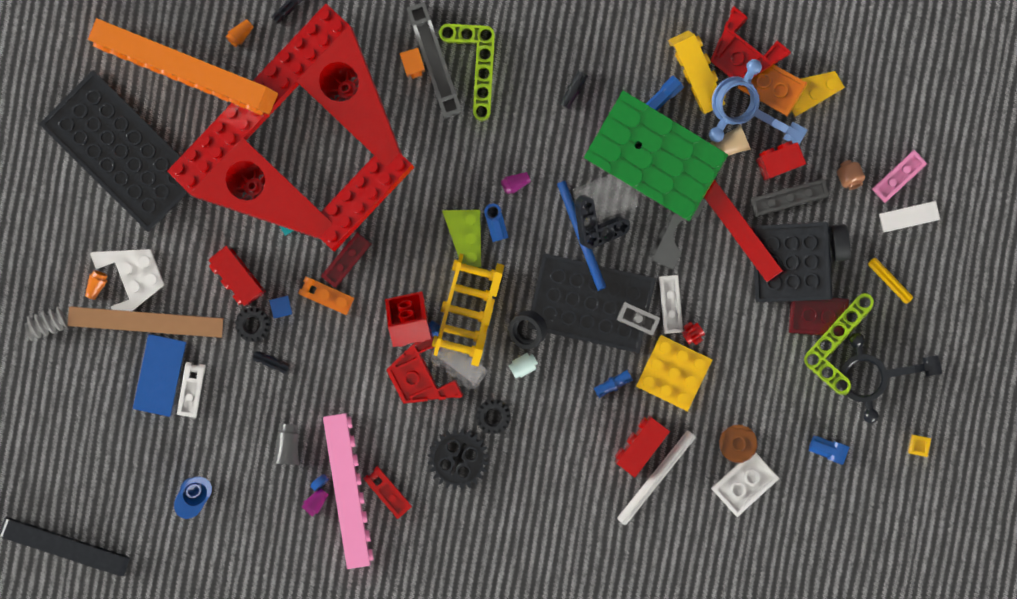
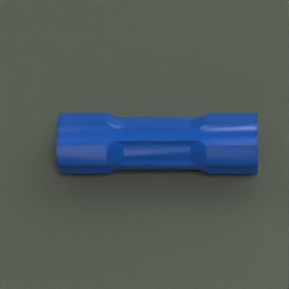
M673 75L645 104L658 111L669 99L674 98L684 86Z

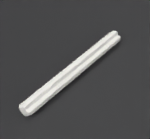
M690 431L684 433L617 519L622 524L627 525L694 441V434Z

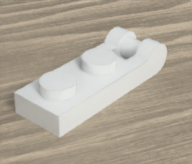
M186 362L177 415L197 418L206 365L199 364L198 366L193 365L192 362ZM191 372L197 373V378H190Z

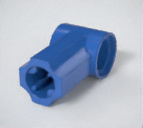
M494 203L488 204L485 207L484 214L492 242L509 238L501 208ZM492 206L498 209V215L493 218L487 214L488 209Z
M813 436L808 451L843 465L850 447Z

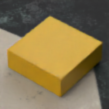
M912 434L908 453L928 457L931 438Z

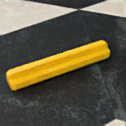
M877 258L869 261L868 266L905 304L913 299V296Z

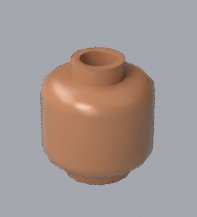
M847 160L840 164L841 167L838 169L837 175L844 188L853 190L863 185L865 175L858 162Z

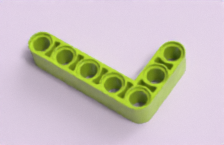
M444 24L439 30V36L442 41L446 43L477 45L473 114L478 121H486L491 114L494 30L489 26ZM445 29H451L453 36L445 38L442 33ZM464 30H470L473 33L470 39L462 37ZM483 31H489L492 34L489 40L481 38ZM483 50H488L491 53L490 57L486 60L480 58V52ZM487 69L490 74L488 78L482 79L478 75L479 71ZM486 88L489 92L488 96L480 98L477 95L478 90ZM478 108H486L487 115L485 117L477 116L476 111Z
M866 293L859 295L804 357L805 365L839 395L848 394L851 390V383L827 359L872 310L874 305L873 298ZM868 299L870 306L867 308L861 307L859 304L860 300ZM849 313H855L858 316L855 322H849L846 319ZM836 327H842L845 330L842 336L839 337L833 333ZM824 341H828L832 344L830 350L824 351L821 349V344ZM815 355L819 358L816 365L808 363L810 356ZM824 369H832L833 375L830 378L823 377L822 372ZM845 381L848 387L846 390L840 391L837 389V383Z

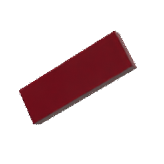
M357 232L321 277L334 288H337L372 244Z

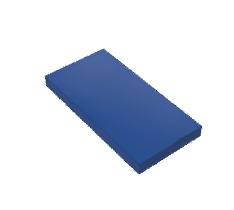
M148 334L133 409L171 417L187 342Z

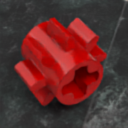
M689 322L683 326L685 330L681 333L688 344L693 342L694 345H697L703 341L701 337L705 333L698 322L694 325L692 322Z

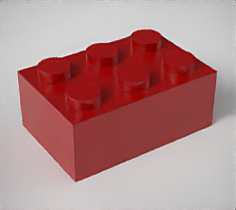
M791 140L778 146L776 151L774 148H771L759 154L760 157L756 159L764 181L806 164L798 142L793 144Z
M225 246L208 259L211 263L208 265L215 275L219 274L222 277L221 283L227 290L231 289L234 295L232 297L239 305L248 306L266 292L231 246Z
M423 291L385 299L388 329L393 347H403L410 343H422L431 339Z
M651 416L648 418L644 417L638 424L640 429L636 434L632 432L626 440L628 445L625 449L621 447L615 455L616 464L634 478L670 432Z

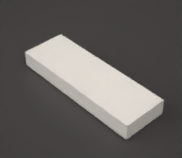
M936 201L879 214L883 233L940 220Z
M678 275L659 277L664 334L683 332Z

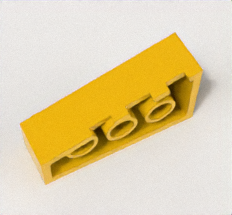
M688 30L669 39L668 42L670 46L675 47L677 51L675 57L681 67H684L683 74L688 83L692 85L690 88L701 112L706 114L713 111L712 96L717 87L718 77L715 71H711L708 64L711 62L707 53L703 54L701 47L703 43L700 37L695 36V34Z

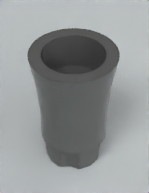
M279 425L273 464L300 465L298 425Z

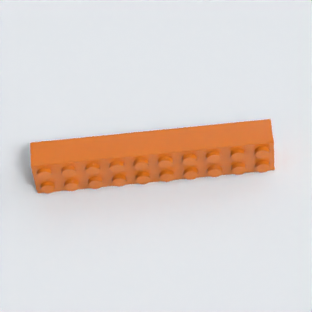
M97 18L87 39L94 43L93 47L106 53L113 54L126 61L128 60L138 66L145 67L155 73L182 82L187 86L214 95L224 101H229L261 116L263 112L270 115L278 95L277 92L266 86Z

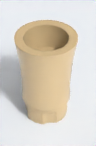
M741 125L724 134L722 141L717 143L709 142L727 153L728 156L751 150Z

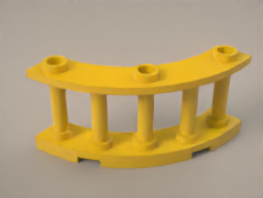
M460 253L459 259H454L452 271H455L448 300L443 301L441 312L444 315L438 336L434 335L431 347H435L433 355L436 356L439 347L469 354V357H473L471 365L479 366L495 302L492 296H497L504 265L497 263L496 269H491L490 271L463 264L464 254ZM459 271L489 278L492 281L490 291H482L456 284ZM454 291L482 298L483 301H486L485 310L477 312L450 305ZM448 312L477 319L478 322H481L479 331L475 330L473 332L447 325ZM443 332L473 339L476 345L469 347L443 340Z

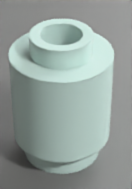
M525 353L513 360L508 366L515 378H522L536 370L535 365L538 362L533 354Z

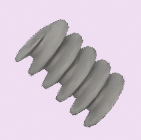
M56 307V313L49 309L48 316L43 311L42 318L34 314L33 321L28 316L27 323L24 324L26 333L31 341L34 340L35 336L41 338L42 334L44 336L49 335V331L52 334L56 333V328L62 331L63 325L68 329L65 315L59 307Z

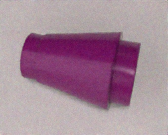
M524 172L504 177V180H501V185L508 195L510 193L514 194L530 183L531 180L528 173Z
M320 488L303 501L304 504L301 507L313 517L315 514H318L329 495Z

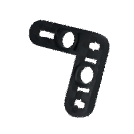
M580 195L576 199L575 212L579 241L583 246L592 249L621 237L629 231L630 222L621 216L597 225L594 200L586 195ZM590 217L589 224L584 226V221ZM608 228L606 236L602 237L603 230Z

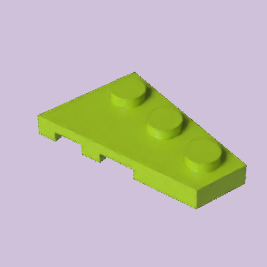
M442 210L458 257L460 253L464 254L462 263L481 267L480 210Z

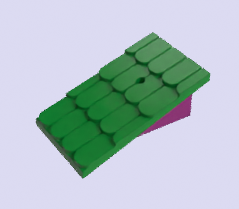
M622 91L583 158L690 222L727 159L728 154L627 92Z

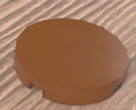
M733 425L722 433L719 447L723 456L729 461L744 463L755 455L758 441L755 433L749 427Z

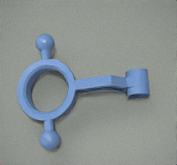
M752 59L747 63V73L744 78L738 76L729 77L716 87L712 96V109L720 121L717 127L712 128L709 132L711 141L717 143L723 140V130L727 124H743L755 116L770 126L784 132V140L788 142L792 140L793 144L798 142L800 145L807 129L794 122L788 126L758 109L760 103L759 94L751 80L762 69V64L759 60ZM743 85L750 93L749 107L741 116L728 117L723 109L724 96L732 87Z

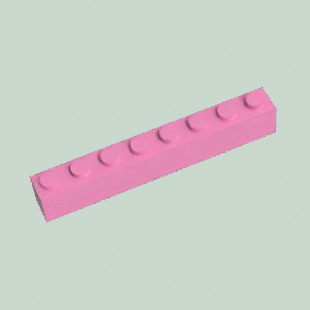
M347 413L324 416V428L347 569L370 566L374 557L372 549L368 547V542L371 541L370 532L365 529V523L368 522L366 511L362 510V504H365L363 492L359 491V485H362L360 473L357 474L356 466H359L357 454L354 455L353 447H356L354 435H350V428H353L351 416H347Z

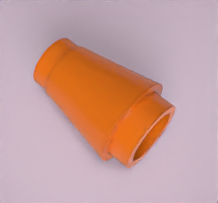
M245 19L229 30L225 37L234 47L243 44L254 26Z
M93 270L89 274L85 294L87 298L96 300V297L107 283V275L105 273Z

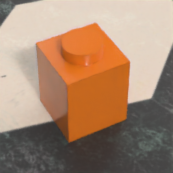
M415 48L400 53L407 77L411 76L414 79L423 76L422 72H425L419 49Z

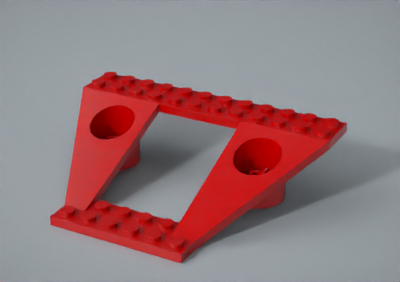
M325 4L258 74L253 82L266 86L278 93L270 115L300 84L374 155L369 162L320 211L246 141L270 115L263 112L261 116L231 103L167 172L195 198L320 239L335 252L415 167L401 153L353 28L331 7Z

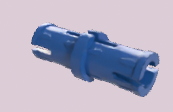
M626 370L613 378H608V381L594 387V390L600 399L612 391H618V388L633 381L629 371Z

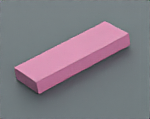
M913 150L878 182L872 190L886 203L927 163Z

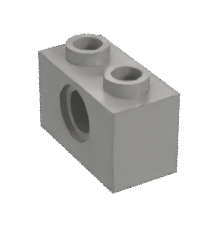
M624 302L616 320L653 336L660 318Z

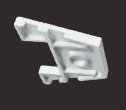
M151 249L90 253L96 269L115 263L129 300L111 306L112 310L134 311L165 285Z

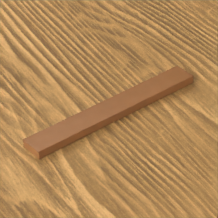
M69 306L68 326L222 338L224 318Z

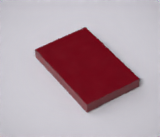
M833 298L828 300L791 301L788 333L824 335L849 307V299ZM836 327L833 333L840 337L844 334L845 330L842 327Z

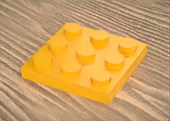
M660 335L636 387L688 411L712 359Z

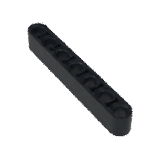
M9 517L4 518L0 530V537L117 576H125L130 557Z

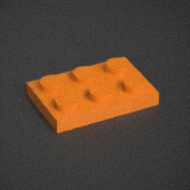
M772 65L751 80L759 94L760 102L786 117L789 116L807 85V82L776 65ZM738 86V90L750 96L745 86Z

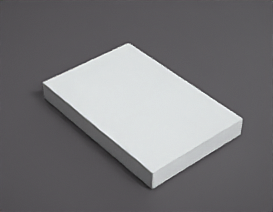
M755 453L750 460L738 463L711 489L738 517L780 478Z

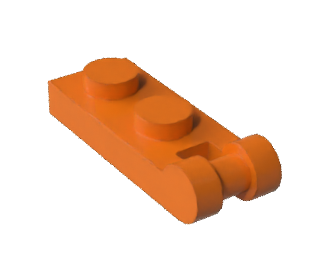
M305 276L303 280L305 283L302 289H299L298 294L344 315L348 314L354 297ZM311 286L317 287L314 294L309 292Z

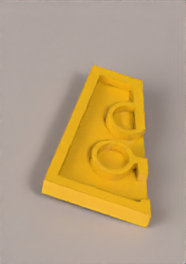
M833 71L801 78V80L807 82V85L791 112L796 117L845 88L837 73Z

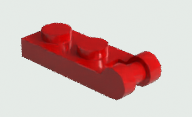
M377 466L373 469V473L367 474L363 479L394 516L399 519L412 508V505L385 475L382 469ZM380 477L383 482L377 486L374 481Z

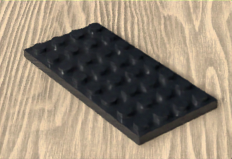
M94 70L39 124L147 232H150L188 194L167 172L181 156Z

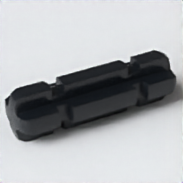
M288 0L278 9L279 12H275L271 18L276 24H280L284 20L283 18L287 17L297 7L296 5L301 4L304 0Z
M259 351L254 353L253 361L262 362L263 365L275 370L278 369L279 372L284 374L288 372L290 367L288 363L280 362V360L269 355H263L264 353Z

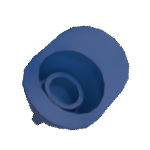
M199 476L188 478L182 483L174 501V510L179 517L184 519L193 518L201 511L212 492L210 481Z

